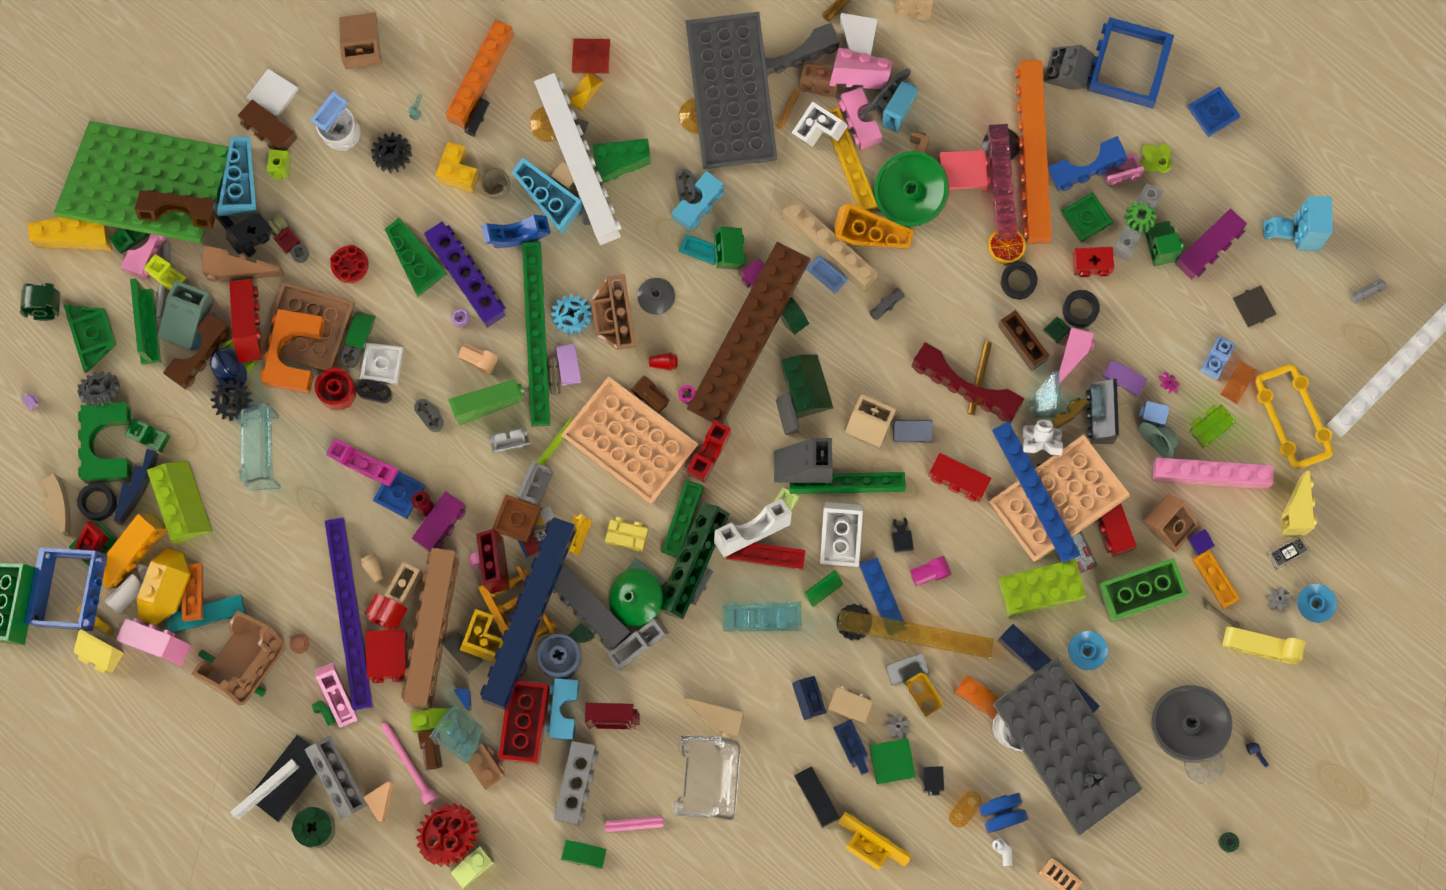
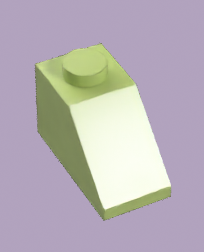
M479 846L451 874L464 889L491 867L494 862L486 851Z

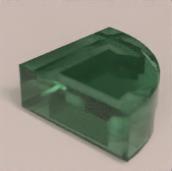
M582 623L568 635L577 643H586L595 638Z

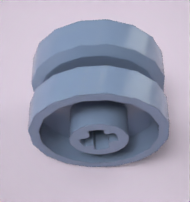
M554 634L545 638L539 645L537 659L540 667L549 677L553 679H568L579 670L582 655L575 640L568 635ZM561 654L563 659L558 660L557 656Z

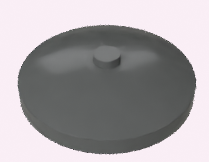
M1185 685L1168 691L1159 699L1153 710L1151 726L1157 744L1165 753L1183 762L1198 763L1210 760L1224 750L1232 732V717L1226 703L1216 693L1204 687Z

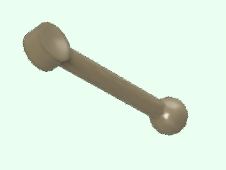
M1206 602L1204 604L1205 609H1210L1215 614H1217L1218 616L1226 620L1228 623H1230L1232 627H1240V623L1238 621H1232L1227 616H1225L1224 614L1216 610L1214 607H1212L1211 603Z

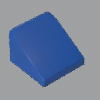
M454 689L465 709L471 711V691L469 689Z

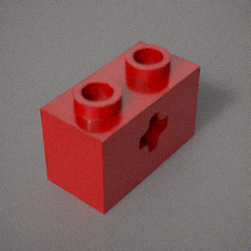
M1113 247L1075 248L1073 252L1074 275L1084 278L1091 275L1106 277L1112 274L1114 271Z

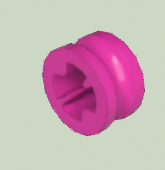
M690 385L682 386L679 390L681 402L689 404L696 393L695 389ZM690 390L691 398H684L683 392Z

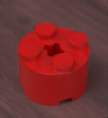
M329 368L319 375L315 381L317 397L324 406L331 410L349 408L355 400L357 393L356 385L350 375L343 369Z

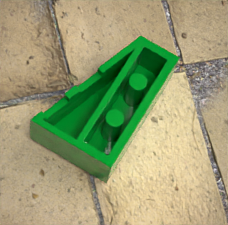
M648 138L592 144L596 164L595 172L599 171L603 181L599 183L600 186L607 181L619 178L623 174L631 173L651 164Z

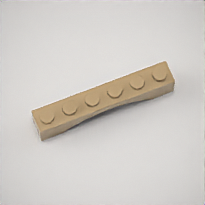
M796 199L782 211V219L795 231L808 238L823 250L863 292L877 280L878 272L842 240L835 238V234Z

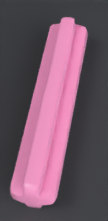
M662 816L605 822L606 832L664 826Z

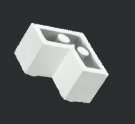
M812 101L792 131V134L813 147L823 132L838 141L848 125Z

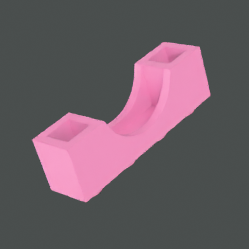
M150 234L144 246L136 250H128L121 265L122 270L127 274L146 280L150 274L144 270V267L155 254L160 255L161 244L167 237Z

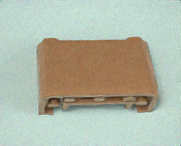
M237 611L229 622V629L233 633L229 641L212 664L203 661L195 667L191 674L197 680L238 705H244L284 651L285 643L270 626Z

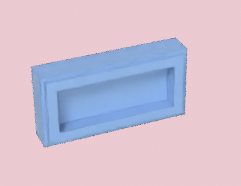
M333 91L310 121L324 132H327L349 103Z

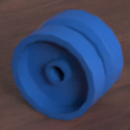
M1020 793L1000 796L978 806L981 816H995L984 823L987 833L1029 820L1025 809L1012 810V808L1018 807L1023 803Z

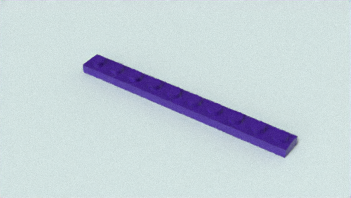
M345 518L326 520L325 528L353 711L373 708L370 681L367 678L366 655Z

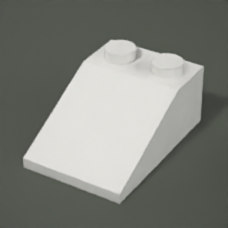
M825 502L820 564L859 567L864 505Z

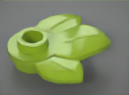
M1164 142L1158 147L1151 144L1144 145L1142 147L1144 159L1139 162L1140 166L1144 167V172H1168L1172 167V160L1170 158L1171 148Z

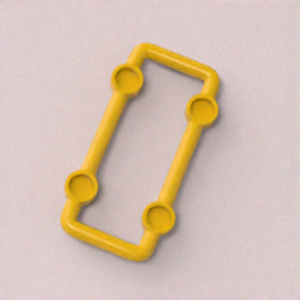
M1286 364L1258 375L1255 379L1258 389L1256 398L1260 404L1265 405L1281 442L1279 449L1281 455L1287 457L1290 465L1295 469H1302L1330 458L1333 455V447L1330 442L1332 433L1328 428L1323 427L1307 390L1309 385L1308 379L1301 375L1298 368L1293 364ZM1289 371L1294 378L1292 387L1295 391L1300 392L1317 430L1315 440L1319 444H1323L1325 452L1301 461H1297L1294 455L1296 445L1292 441H1288L1271 402L1273 400V393L1270 389L1265 388L1263 381Z

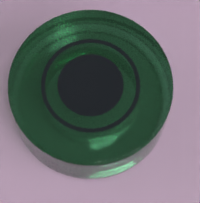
M1226 832L1219 837L1218 845L1224 852H1234L1239 847V838L1232 832Z

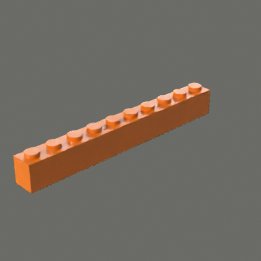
M1024 60L1019 62L1018 67H1015V78L1019 79V85H1016V96H1019L1020 102H1017V114L1020 113L1021 120H1018V131H1021L1019 149H1022L1019 163L1020 166H1023L1020 182L1024 184V191H1021V201L1025 202V209H1022V219L1026 220V226L1023 227V237L1027 238V244L1050 243L1052 235L1042 60Z

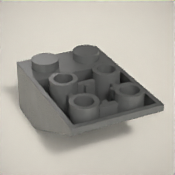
M811 438L775 450L774 483H832V438Z

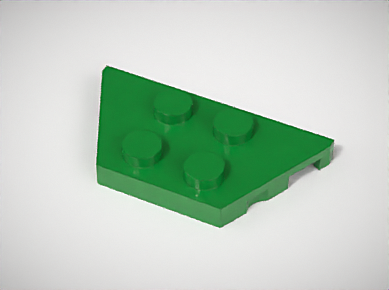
M65 304L63 306L82 368L87 373L117 345L107 311L104 308L77 307Z

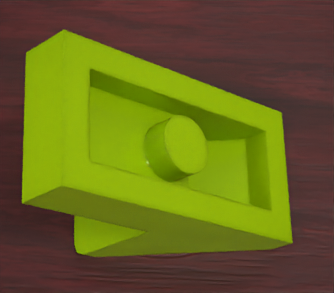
M428 708V710L411 712L412 732L452 728L451 708Z

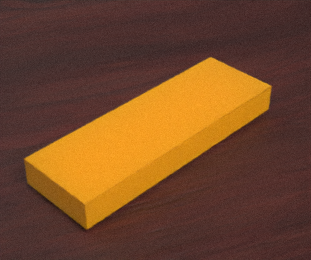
M1210 550L1192 559L1223 610L1240 600L1239 595Z

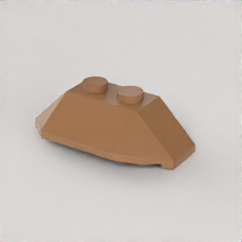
M625 274L607 276L591 298L596 337L616 350L636 347Z

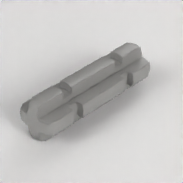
M1379 279L1374 282L1375 284L1371 283L1359 289V292L1351 293V300L1357 304L1362 301V298L1364 300L1378 293L1377 291L1380 292L1386 289L1385 281Z

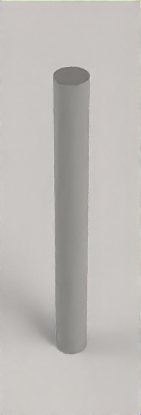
M164 244L162 259L169 262L171 245ZM160 283L155 316L157 318H162L166 296V287Z

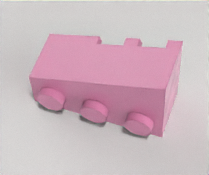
M838 48L829 86H835L836 83L846 84V87L863 85V88L883 90L888 83L893 61L870 56L867 53L854 52L847 48Z
M136 618L133 621L124 620L116 641L182 667L191 647L190 644L175 638V633L164 629V632H160V628L155 625L149 624L148 627L144 626L145 622Z

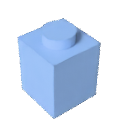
M1147 401L1139 410L1140 424L1146 422L1155 427L1165 426L1170 406Z

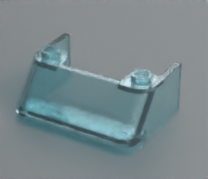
M261 403L242 409L241 413L238 414V424L241 425L242 470H239V480L243 481V484L250 491L280 489V484L273 478L272 419L279 418V414L270 403Z

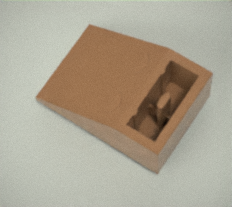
M376 12L339 17L341 59L345 69L381 65Z

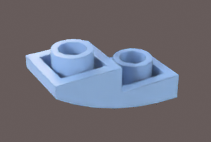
M1218 336L1200 372L1217 380L1236 344Z

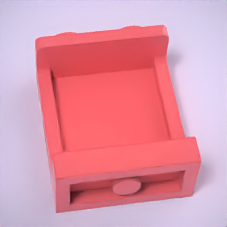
M985 150L940 152L939 163L947 174L949 190L982 188V191L987 190V186L991 184L990 174H987L986 168H989V156L985 155Z

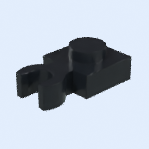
M903 518L904 524L902 526L897 525L896 519H893V527L897 530V532L892 533L894 553L914 550L911 530H905L908 524L906 518Z

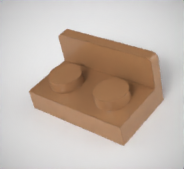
M804 62L799 90L835 97L838 83L835 86H829L833 67Z
M481 742L477 748L466 754L463 758L486 790L505 777L502 773L505 769L500 761L495 762L492 755H494V752L488 744L485 746Z

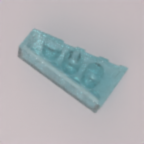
M728 602L727 605H723V632L801 631V602H766L762 604L747 602L738 605V602Z

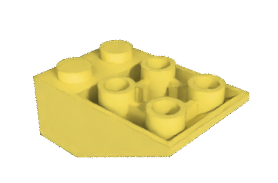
M1310 470L1306 471L1298 479L1281 516L1283 536L1307 535L1317 525L1316 514H1313L1315 496L1312 495L1311 488L1314 486L1313 476H1310Z

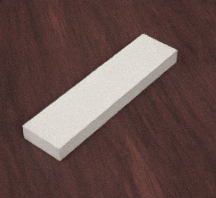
M291 759L230 813L234 818H242L300 766Z

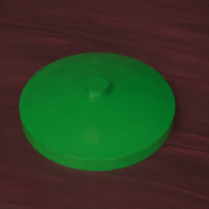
M917 151L903 152L893 156L880 169L874 186L875 200L880 211L889 220L906 227L921 226L935 219L945 207L949 196V180L942 165L930 155Z

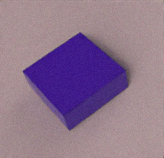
M1206 529L1188 538L1197 556L1215 546Z

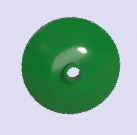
M639 568L626 570L618 575L611 585L609 591L610 610L624 625L631 627L644 626L658 615L662 607L663 591L661 584L647 570ZM631 593L632 598L629 600L628 595Z

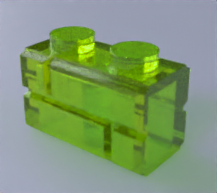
M1221 404L1217 408L1213 405L1205 412L1207 416L1203 419L1198 417L1191 423L1193 427H1191L1189 432L1202 448L1208 446L1236 422Z

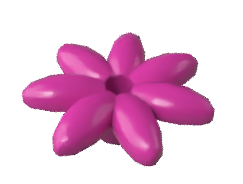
M1164 372L1163 376H1159V379L1163 381L1160 385L1161 387L1167 389L1168 393H1171L1172 390L1178 393L1177 387L1180 384L1174 381V375L1169 377L1168 373Z

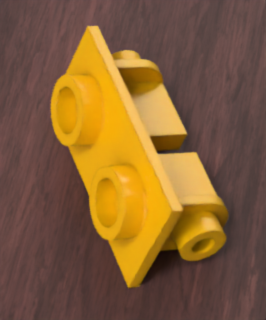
M574 514L571 522L575 524L577 531L568 552L580 556L593 521L586 518L585 515Z

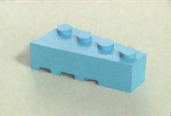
M231 137L217 216L255 215L256 201L250 137Z
M522 158L512 171V174L563 235L581 212L582 201L529 161Z

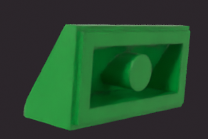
M836 570L832 571L805 591L804 597L812 607L843 585Z

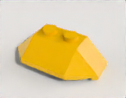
M166 548L150 562L137 596L139 620L158 626L177 611L191 575L185 559V553Z

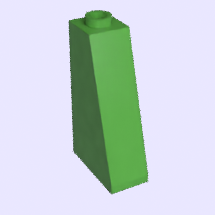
M513 379L450 398L448 401L460 426L522 402L523 398L521 395L525 393L521 383L517 384L516 380Z

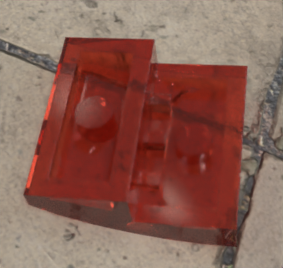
M574 38L572 73L609 74L611 39Z

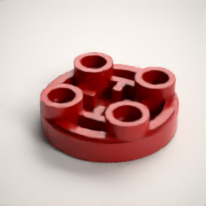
M355 245L344 246L338 249L330 258L332 273L341 282L355 283L367 274L369 268L368 258Z

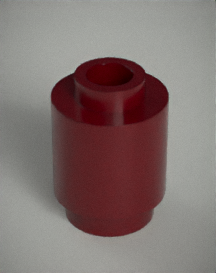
M419 491L411 498V504L420 516L427 517L435 506L431 497L425 491Z

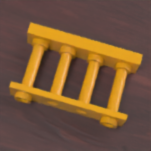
M520 566L516 567L519 575L509 579L510 588L525 581L526 576L529 575L526 569L522 570ZM482 585L478 589L491 614L494 615L493 618L503 635L504 631L509 629L511 623L509 621L505 623L502 616L505 615L506 611L517 606L518 597L503 605H496L493 599L503 591L491 594ZM545 613L542 618L546 625L537 630L534 640L548 632L554 635V631L558 630L553 620L548 621Z

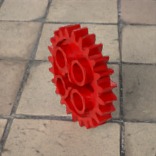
M445 803L444 808L438 805V811L436 812L431 809V816L424 815L427 820L426 822L420 821L423 828L417 829L421 835L416 837L419 841L416 846L421 849L419 853L424 856V859L440 867L443 864L450 867L451 861L457 865L458 858L464 861L463 855L465 853L470 855L468 849L475 848L472 842L478 841L474 834L479 833V830L475 828L478 826V823L475 821L476 817L470 810L465 809L461 804L457 806L453 803L450 806L448 803Z

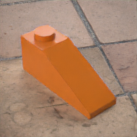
M966 674L954 694L994 720L998 712L992 703L999 699V697Z

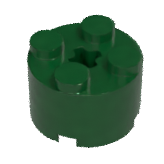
M43 283L42 285L24 284L21 291L20 314L28 318V315L33 316V320L38 321L55 319V315L59 316L61 293L51 283Z
M308 807L301 810L294 818L291 828L297 842L309 848H321L328 845L334 838L336 830L335 821L331 814L317 807ZM312 824L316 825V828H317V831H316V832H315V831H311V830H312V828H311V825H312Z

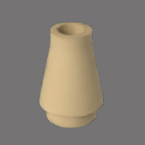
M375 553L361 559V566L374 583L385 578L382 573L379 557H376Z

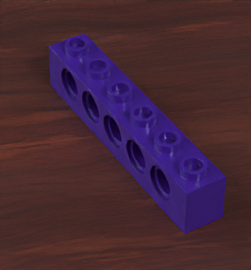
M442 221L426 231L424 236L486 328L506 316L504 312L506 307L500 299L496 300L493 296L496 294L490 284H485L483 281L485 277L481 270L476 271L473 266L475 262L472 257L465 255L463 252L465 248L461 241L454 239L453 235L455 233L450 225L445 226ZM444 241H450L449 246H441ZM454 256L461 257L457 262L451 261ZM466 270L471 271V273H470L469 276H467V277H463V276H462V273H463L464 271H466ZM474 286H481V289L479 291H472V288ZM485 300H490L491 304L489 306H482Z

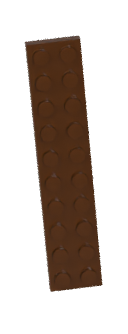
M776 242L687 410L712 423L715 420L723 424L811 260L810 257Z

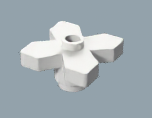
M1039 420L1035 426L1024 425L1022 431V438H1024L1023 451L1036 453L1039 450H1045L1051 455H1062L1063 443L1060 442L1062 430L1054 428L1052 422L1048 420Z

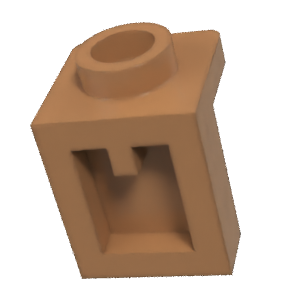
M911 132L910 142L916 143L914 151L926 153L929 137L926 134Z

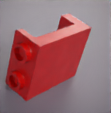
M405 629L366 631L367 678L372 680V683H384V679H392V682L404 681L407 668L406 639H408Z

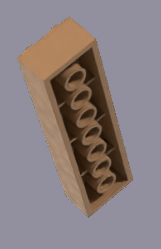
M432 548L431 553L428 552L427 555L428 572H424L423 583H425L424 591L421 590L419 602H422L421 609L417 610L416 613L418 625L417 629L413 630L412 641H414V646L410 648L408 660H411L410 667L406 668L405 671L406 687H403L401 692V699L409 707L428 710V708L433 706L444 647L442 643L445 641L460 560L458 554L452 550Z

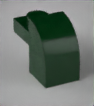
M791 297L780 318L785 327L795 335L809 325V322L802 309Z

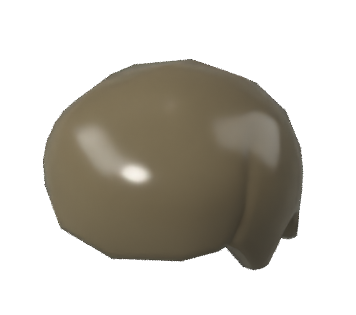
M495 168L490 169L484 174L482 188L485 194L493 199L506 196L510 190L511 182L504 170Z

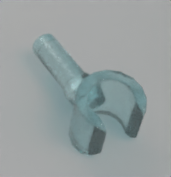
M418 94L415 104L409 108V116L414 120H418L421 115V111L418 110L423 97L421 94Z

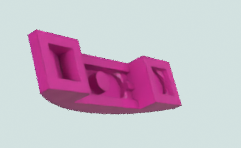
M336 438L326 453L328 457L389 487L399 471L397 468L383 461H378Z

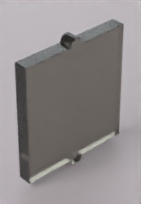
M1261 285L1250 291L1246 290L1245 293L1233 298L1248 328L1258 323H1264L1266 319L1276 315Z

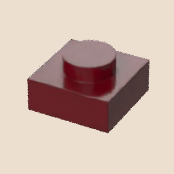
M289 227L273 238L285 254L289 253L293 246L301 243Z

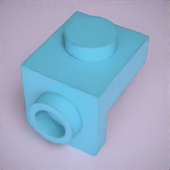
M1276 216L1263 222L1264 239L1268 240L1277 237L1290 240L1294 238L1292 219Z

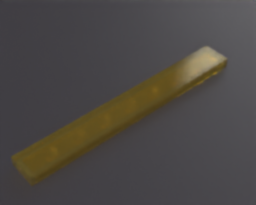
M840 610L837 630L989 659L992 655L994 641L993 638L846 610Z

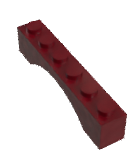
M924 342L913 359L911 367L917 373L930 377L934 383L944 385L952 393L960 394L966 401L979 405L982 410L997 415L1001 421L1012 423L1025 398L1009 389H986L965 381L950 368L942 352Z

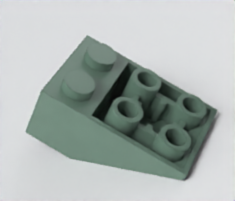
M175 280L167 296L157 337L192 350L200 333L197 327L210 312L215 299L206 291Z

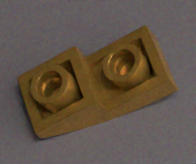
M1087 398L1071 400L1066 408L1068 413L1063 411L1055 415L1052 421L1053 427L1059 428L1073 420L1087 404Z

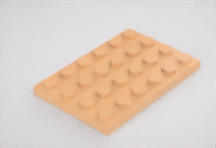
M609 376L561 434L566 441L651 505L699 446L698 443Z
M1084 435L1065 447L1062 455H1054L1035 468L1071 537L1130 497L1128 491ZM1019 481L989 501L990 505L1034 564L1055 550Z

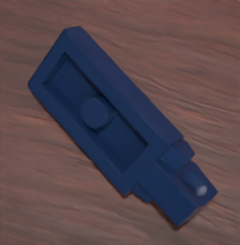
M850 719L833 727L852 767L857 766L861 776L868 773L869 770L865 763L869 761L868 754L852 720Z

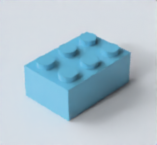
M1308 196L1305 202L1302 203L1301 208L1298 209L1297 214L1294 215V226H1297V232L1294 233V243L1297 244V250H1320L1332 235V196Z

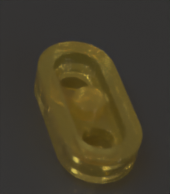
M967 792L949 814V821L953 826L958 828L964 827L978 811V806L982 804L980 795L976 792ZM969 798L975 799L974 805L968 803ZM956 814H962L963 820H957Z

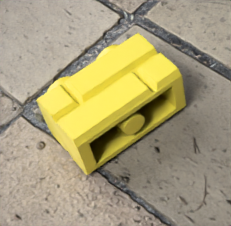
M616 517L615 520H610L605 543L643 553L649 529L645 527L646 524L634 522V524L627 523L626 519Z

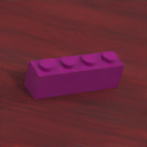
M1230 208L1178 258L1175 265L1191 280L1195 276L1200 277L1206 271L1205 266L1208 263L1212 265L1220 257L1218 254L1222 250L1226 252L1232 246L1231 241L1234 238L1238 240L1246 232L1244 228L1247 223Z

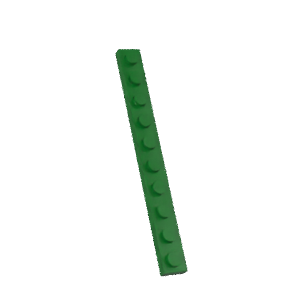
M541 242L522 243L531 427L551 426Z

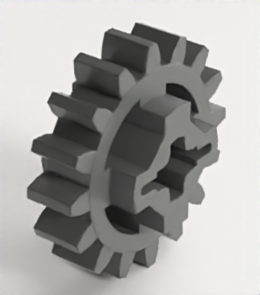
M101 371L98 375L96 372L92 376L87 375V379L81 380L82 384L78 385L79 390H77L82 403L86 402L88 406L93 403L94 407H96L98 403L103 406L104 402L110 403L111 398H117L116 393H120V384L116 375L112 376L111 372L105 375L104 371Z

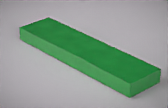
M685 480L661 553L678 558L688 536L704 489L703 485Z

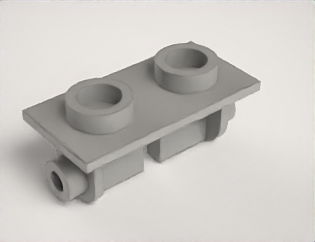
M520 427L509 430L510 436L508 437L505 431L493 433L492 436H489L492 453L530 445L527 429Z

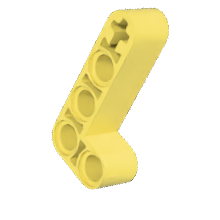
M1226 627L1222 647L1288 664H1299L1303 659L1306 642L1296 638L1285 640L1235 627Z

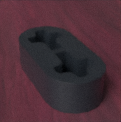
M361 381L356 386V392L362 399L383 404L388 403L392 399V391L386 385ZM365 386H367L369 390H372V392L366 391L365 394H363L361 388H365ZM386 390L388 396H384L383 399L379 394H376V392L383 393Z

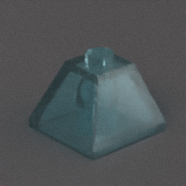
M1055 370L1034 394L1032 400L1029 401V410L1033 412V417H1055L1061 408L1059 370Z
M452 705L429 737L461 761L467 763L478 748L482 726Z

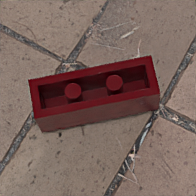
M494 528L477 533L482 585L491 594L510 589L503 537Z

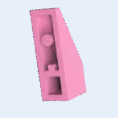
M1071 327L1055 386H1059L1083 361L1088 352L1093 351L1095 340H1092L1094 333Z
M332 662L316 669V679L339 728L357 721L355 711H353L351 701L335 663Z

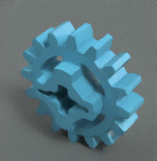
M570 294L569 299L564 295L562 302L560 300L556 301L558 306L552 307L555 312L551 313V317L556 318L552 322L554 325H557L558 331L563 329L564 335L570 331L571 336H573L574 331L581 334L580 329L587 330L586 323L591 324L589 317H593V314L590 312L591 306L586 305V299L581 301L580 295L575 299ZM572 312L575 315V317L571 318L569 313Z

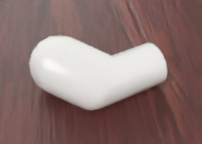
M1002 839L994 840L992 847L1002 855V866H1012V847Z

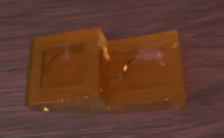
M1239 361L1220 395L1238 404L1257 370Z

